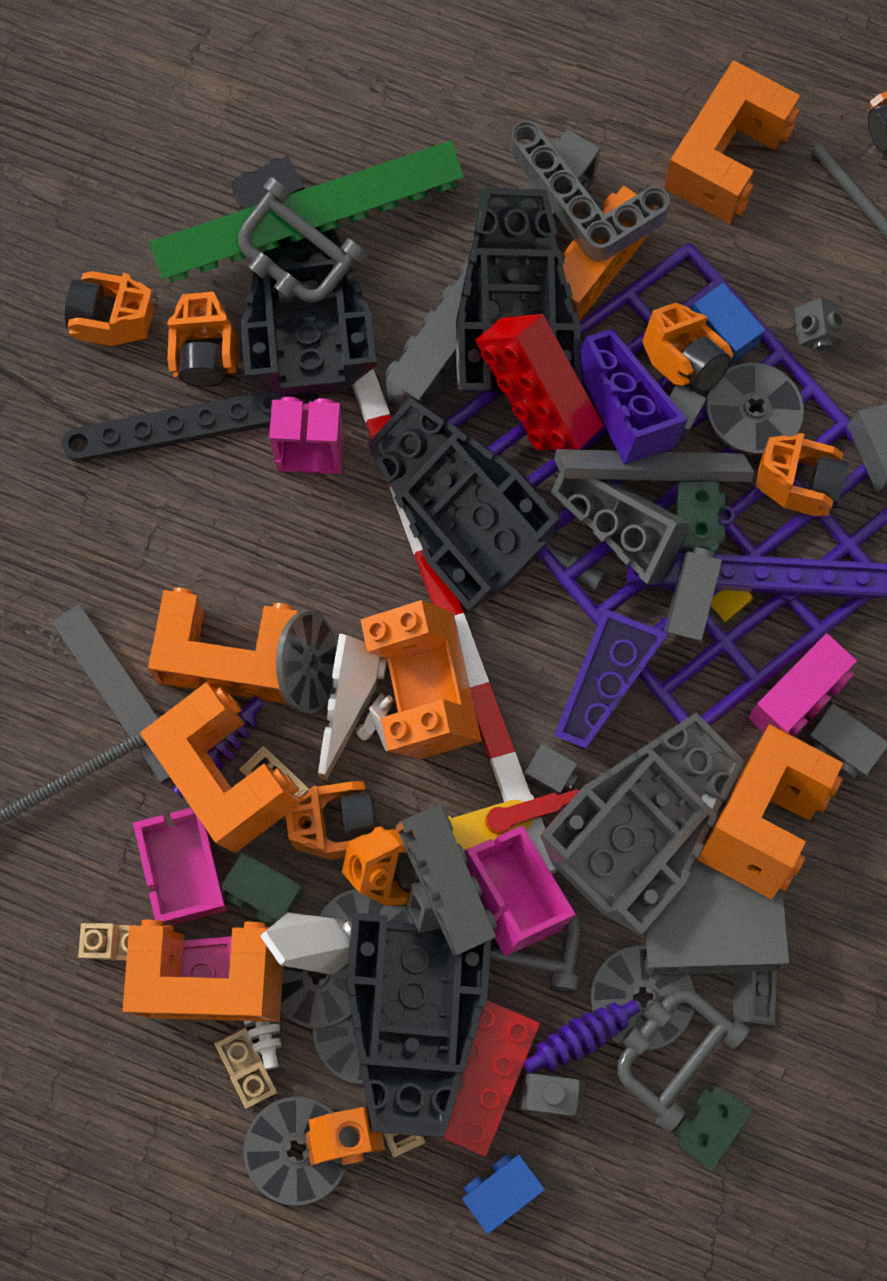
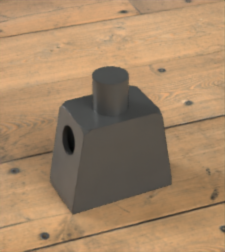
M529 1073L520 1075L515 1111L582 1119L586 1083L577 1079Z

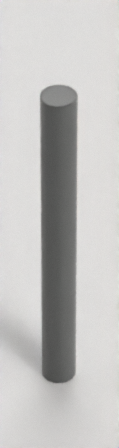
M821 143L817 144L811 150L812 154L887 239V219Z

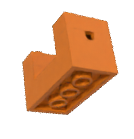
M733 60L670 159L664 189L728 224L732 222L736 214L741 217L749 204L750 199L748 197L754 188V185L750 183L754 171L725 156L723 152L737 130L774 150L777 149L782 140L787 142L796 125L794 123L801 111L797 108L800 95Z
M176 587L173 591L164 590L148 669L157 684L197 690L207 682L215 689L221 687L227 695L250 699L256 696L262 701L287 704L282 696L277 680L276 653L285 625L298 611L293 610L292 606L283 603H274L273 607L264 606L256 651L199 642L205 613L198 596L194 595L192 590Z
M419 600L360 619L367 652L388 660L398 713L381 717L387 751L424 759L482 742L454 613Z
M206 682L141 731L140 734L215 843L237 853L301 804L295 795L299 789L289 775H284L279 768L273 770L265 764L261 765L234 787L229 785L206 752L244 724L238 715L242 709L231 695H227L221 687L215 689Z
M769 724L750 755L697 860L771 900L779 889L786 891L793 876L797 875L806 858L800 854L806 841L763 819L762 816L769 801L808 821L811 820L817 810L823 813L831 796L835 795L843 778L837 776L843 763Z
M142 920L141 926H129L122 1012L142 1018L280 1022L283 966L278 963L261 938V935L270 927H265V923L244 922V928H232L229 978L181 977L184 935L173 931L172 925H164L163 921Z

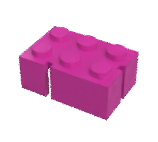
M283 397L281 400H272L269 439L277 471L342 474L344 431L340 403H334V401L325 398L316 399L314 402H309V404H303V401L295 397Z
M826 633L757 703L748 719L762 733L765 732L770 724L796 737L809 722L805 717L815 718L832 698L828 694L831 693L833 696H836L854 676L850 669L857 660Z
M192 808L170 813L171 820L175 824L172 827H169V822L164 815L133 822L146 883L153 891L149 893L155 920L163 921L164 925H176L228 911L210 834Z
M523 826L497 836L494 841L490 839L464 852L467 857L468 863H466L470 876H475L483 895L480 896L483 907L485 910L490 909L496 921L497 928L493 930L496 936L495 940L505 957L560 932L576 915Z

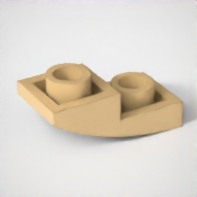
M81 923L78 958L126 961L129 926L136 925Z
M246 1026L214 1042L245 1109L277 1093L268 1071L264 1068V1063L259 1053H254L252 1045L254 1042L249 1039Z

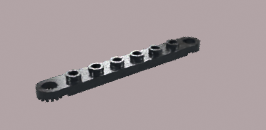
M264 391L76 427L66 432L62 439V448L66 456L72 461L84 462L95 458H107L268 427L271 422L272 400H281L283 397L297 398L301 394L281 396L272 391ZM316 392L303 394L307 397L309 396L312 400L311 402L318 399ZM75 438L87 439L88 445L83 451L75 452L70 449V444H72V440H75Z

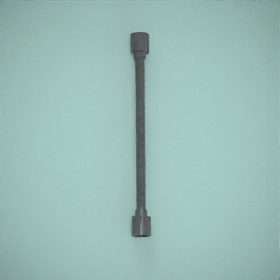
M139 732V734L128 738V741L124 740V743L121 742L120 745L117 744L116 747L114 746L109 751H105V754L101 753V756L97 755V758L94 757L93 760L90 759L86 764L83 763L82 767L74 768V771L71 770L70 773L63 774V777L56 778L55 782L51 781V784L47 783V786L44 785L43 788L40 787L36 792L33 791L32 794L24 796V799L21 798L20 801L13 802L9 807L6 806L5 810L1 809L0 825L13 819V816L16 817L17 814L20 815L21 812L36 806V803L39 804L40 801L43 802L44 799L47 800L48 797L63 791V788L66 789L67 786L70 787L71 784L86 778V775L89 776L90 773L97 772L98 769L109 765V762L113 763V760L116 761L117 758L120 759L121 756L127 755L128 752H132V749L136 750V747L140 748V745L147 744Z

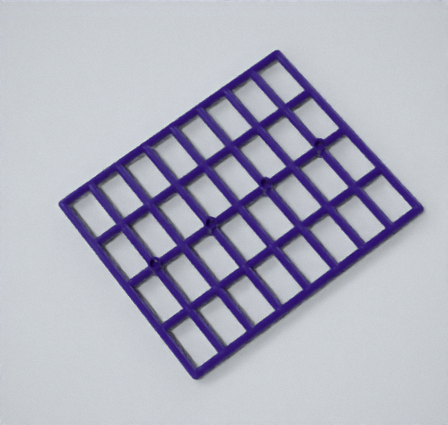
M691 243L683 245L580 321L581 337L628 303L648 326L652 311L638 294L688 258L710 283L681 305L692 310L694 303L724 283L765 329L761 341L772 354L760 363L772 367L782 363L804 388L800 391L803 405L813 398L834 421L835 425L814 441L831 445L845 434L855 445L847 426L850 423V419ZM646 331L626 345L633 355L644 348L642 340ZM665 376L656 381L664 391L673 385ZM581 378L582 387L586 391L587 388ZM481 393L448 417L446 421L458 427L500 395H505V393ZM706 403L703 405L691 430L707 419ZM520 423L487 448L499 456L526 436L527 432L522 423ZM605 425L579 450L588 449L608 434ZM728 446L720 452L740 454V452ZM668 449V450H665V451H662V452H673V451H672L671 449ZM554 458L526 478L534 488L559 470ZM798 462L796 471L805 464ZM864 464L846 477L840 498L869 476ZM795 474L793 486L808 489ZM612 480V481H614V482H616V483H618V484H621V483H622L623 481H625V480ZM681 481L654 502V504L666 510L688 492H691L713 517L682 542L678 552L682 553L691 552L693 548L698 547L716 532H726L745 556L765 557L816 517L839 543L838 546L820 560L840 561L849 554L855 562L874 563L859 545L887 524V507L852 535H849L830 513L828 516H812L800 512L755 547L733 520L765 495L756 486L730 506H720L702 486L701 483L703 481ZM568 508L558 514L562 519L556 532L576 518ZM601 542L565 569L546 547L538 556L539 559L596 626L599 623L604 608L613 612L646 587L625 585L597 607L574 579L613 549L606 542ZM669 587L674 592L675 587ZM714 590L713 596H715L721 590ZM776 593L726 633L708 614L705 631L715 641L662 683L647 665L639 677L679 724L690 716L671 695V692L724 652L747 680L701 716L711 726L872 598L852 597L824 620L820 621L798 594ZM781 606H790L810 631L757 671L734 643ZM667 616L654 625L653 628L664 631Z

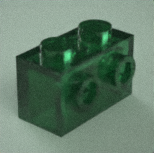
M678 482L677 516L691 523L678 552H692L693 548L698 547L714 551L717 554L719 545L725 544V525H719V512H724L725 493L718 492V482Z
M241 852L221 886L223 892L227 894L225 898L227 902L241 910L247 905L257 911L254 916L255 918L269 926H273L284 915L291 913L304 891L301 885Z
M718 1086L713 1087L711 1091L706 1088L703 1090L693 1105L698 1110L691 1121L685 1117L674 1133V1136L678 1138L674 1146L708 1171H713L753 1112Z

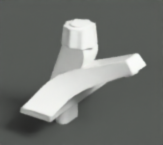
M381 693L369 708L370 712L364 724H361L356 729V733L364 741L372 737L373 732L377 730L384 749L387 751L381 717L388 716L393 706L391 703L393 698L390 695L385 697Z

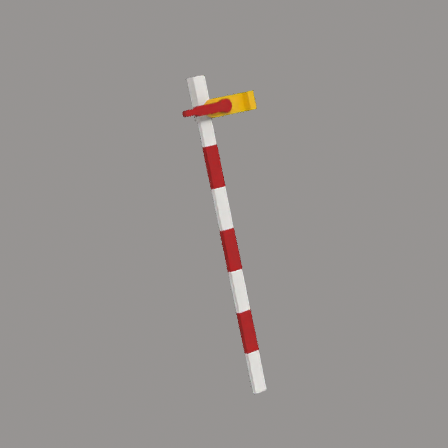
M374 369L352 385L371 439L391 419ZM387 482L431 603L454 613L480 736L504 799L503 803L451 818L448 816L453 827L452 833L457 844H460L465 852L471 847L490 839L494 841L497 836L523 826L551 874H553L557 869L553 866L540 837L545 830L541 817L557 813L562 807L567 806L579 790H573L560 795L552 793L535 799L531 795L458 598L427 563L422 554L424 550L418 538H414L409 528L410 522L403 508H399L394 498L396 494L390 483Z

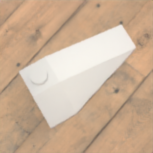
M339 634L333 668V688L336 689L335 694H331L328 702L327 720L330 722L329 727H325L318 770L320 780L328 779L376 691L378 679L385 678L387 667L386 659L367 652L365 642L344 634Z
M287 913L265 931L261 938L280 965L334 975L348 963L351 922L327 917Z

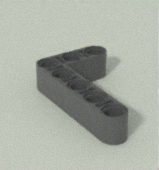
M522 121L514 126L511 136V153L514 159L537 189L547 190L552 210L591 260L604 261L665 222L670 197L664 189L650 187L604 215L535 123ZM523 139H528L532 141V143L522 144L519 141ZM547 164L551 168L541 169L538 165ZM559 188L567 189L569 193L560 194L555 190ZM650 204H654L660 207L661 209L653 211L650 210L647 206ZM577 213L586 214L588 218L578 219L574 215ZM628 221L634 226L624 227L620 222ZM602 238L605 239L607 243L596 244L593 241V239Z

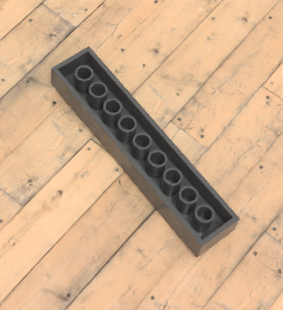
M567 129L561 139L556 137L551 144L587 191L596 178L600 148ZM547 164L538 165L541 169L551 168ZM530 180L529 183L526 185V187H524L523 185H521L518 189H537V188L534 186V184H533L532 181ZM559 188L555 190L560 194L569 193V191L564 188ZM552 210L556 230L558 231L563 223ZM468 260L462 265L458 273L460 278L454 286L449 284L440 298L441 304L436 311L431 309L425 316L420 333L409 338L403 349L405 353L399 362L394 360L385 373L388 403L397 409H400L410 397L430 409L457 372L456 318Z

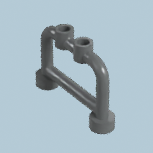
M270 177L263 186L268 192L240 228L238 233L240 250L252 261L248 267L263 279L267 274L277 281L274 288L288 299L294 294L305 302L315 303L324 300L333 291L353 263L356 261L362 264L368 253L349 238L341 248L335 245L284 204L291 192L273 177ZM270 210L337 262L317 289L312 290L303 286L252 245V233Z
M576 914L567 924L568 932L562 960L518 951L505 957L500 948L493 946L490 948V960L553 973L551 988L577 993L580 978L574 975L581 938L580 919Z
M686 989L672 992L662 1003L654 999L643 1012V1016L648 1019L641 1030L633 1026L623 1037L621 1043L626 1046V1049L622 1052L617 1066V1073L621 1083L659 1116L656 1123L667 1133L678 1125L685 1114V1110L674 1102L718 1044L722 1041L729 1048L735 1049L750 1030L740 1019L731 1022L701 995ZM687 1003L710 1021L714 1027L658 1097L633 1076L631 1065L637 1056L645 1051L656 1032L667 1023L675 1008L679 1004Z

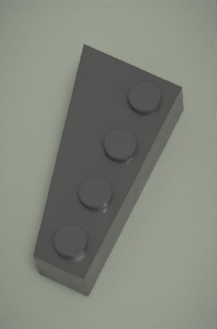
M559 473L551 493L580 521H584L602 542H606L626 565H630L639 574V577L646 584H662L691 523L610 479H564L561 473Z
M437 804L400 821L395 828L452 954L458 955L495 938L493 930L497 928L494 916L489 908L485 910L480 900V896L483 894L475 876H470L466 863H468L467 857L461 845L457 844L452 833V824L446 812L443 811L441 804Z

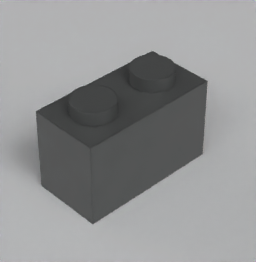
M834 703L805 741L808 745L842 762L843 765L839 772L850 780L856 778L860 782L867 776L887 748L886 740Z

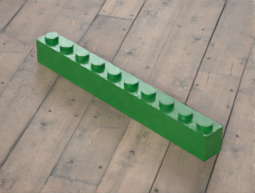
M451 140L292 193L284 204L314 228L319 227L320 231L324 232L339 227L337 220L348 216L350 222H354L368 217L367 210L379 207L380 212L398 207L396 200L408 197L410 203L427 197L426 190L437 187L438 192L457 187L455 180L464 176ZM256 206L148 242L160 279L169 277L170 283H174L188 278L187 271L199 267L200 272L203 273L218 268V260L229 257L231 263L247 258L240 250L238 233ZM270 210L252 233L251 243L255 248L260 247L261 252L280 247L278 240L290 237L292 243L306 237Z

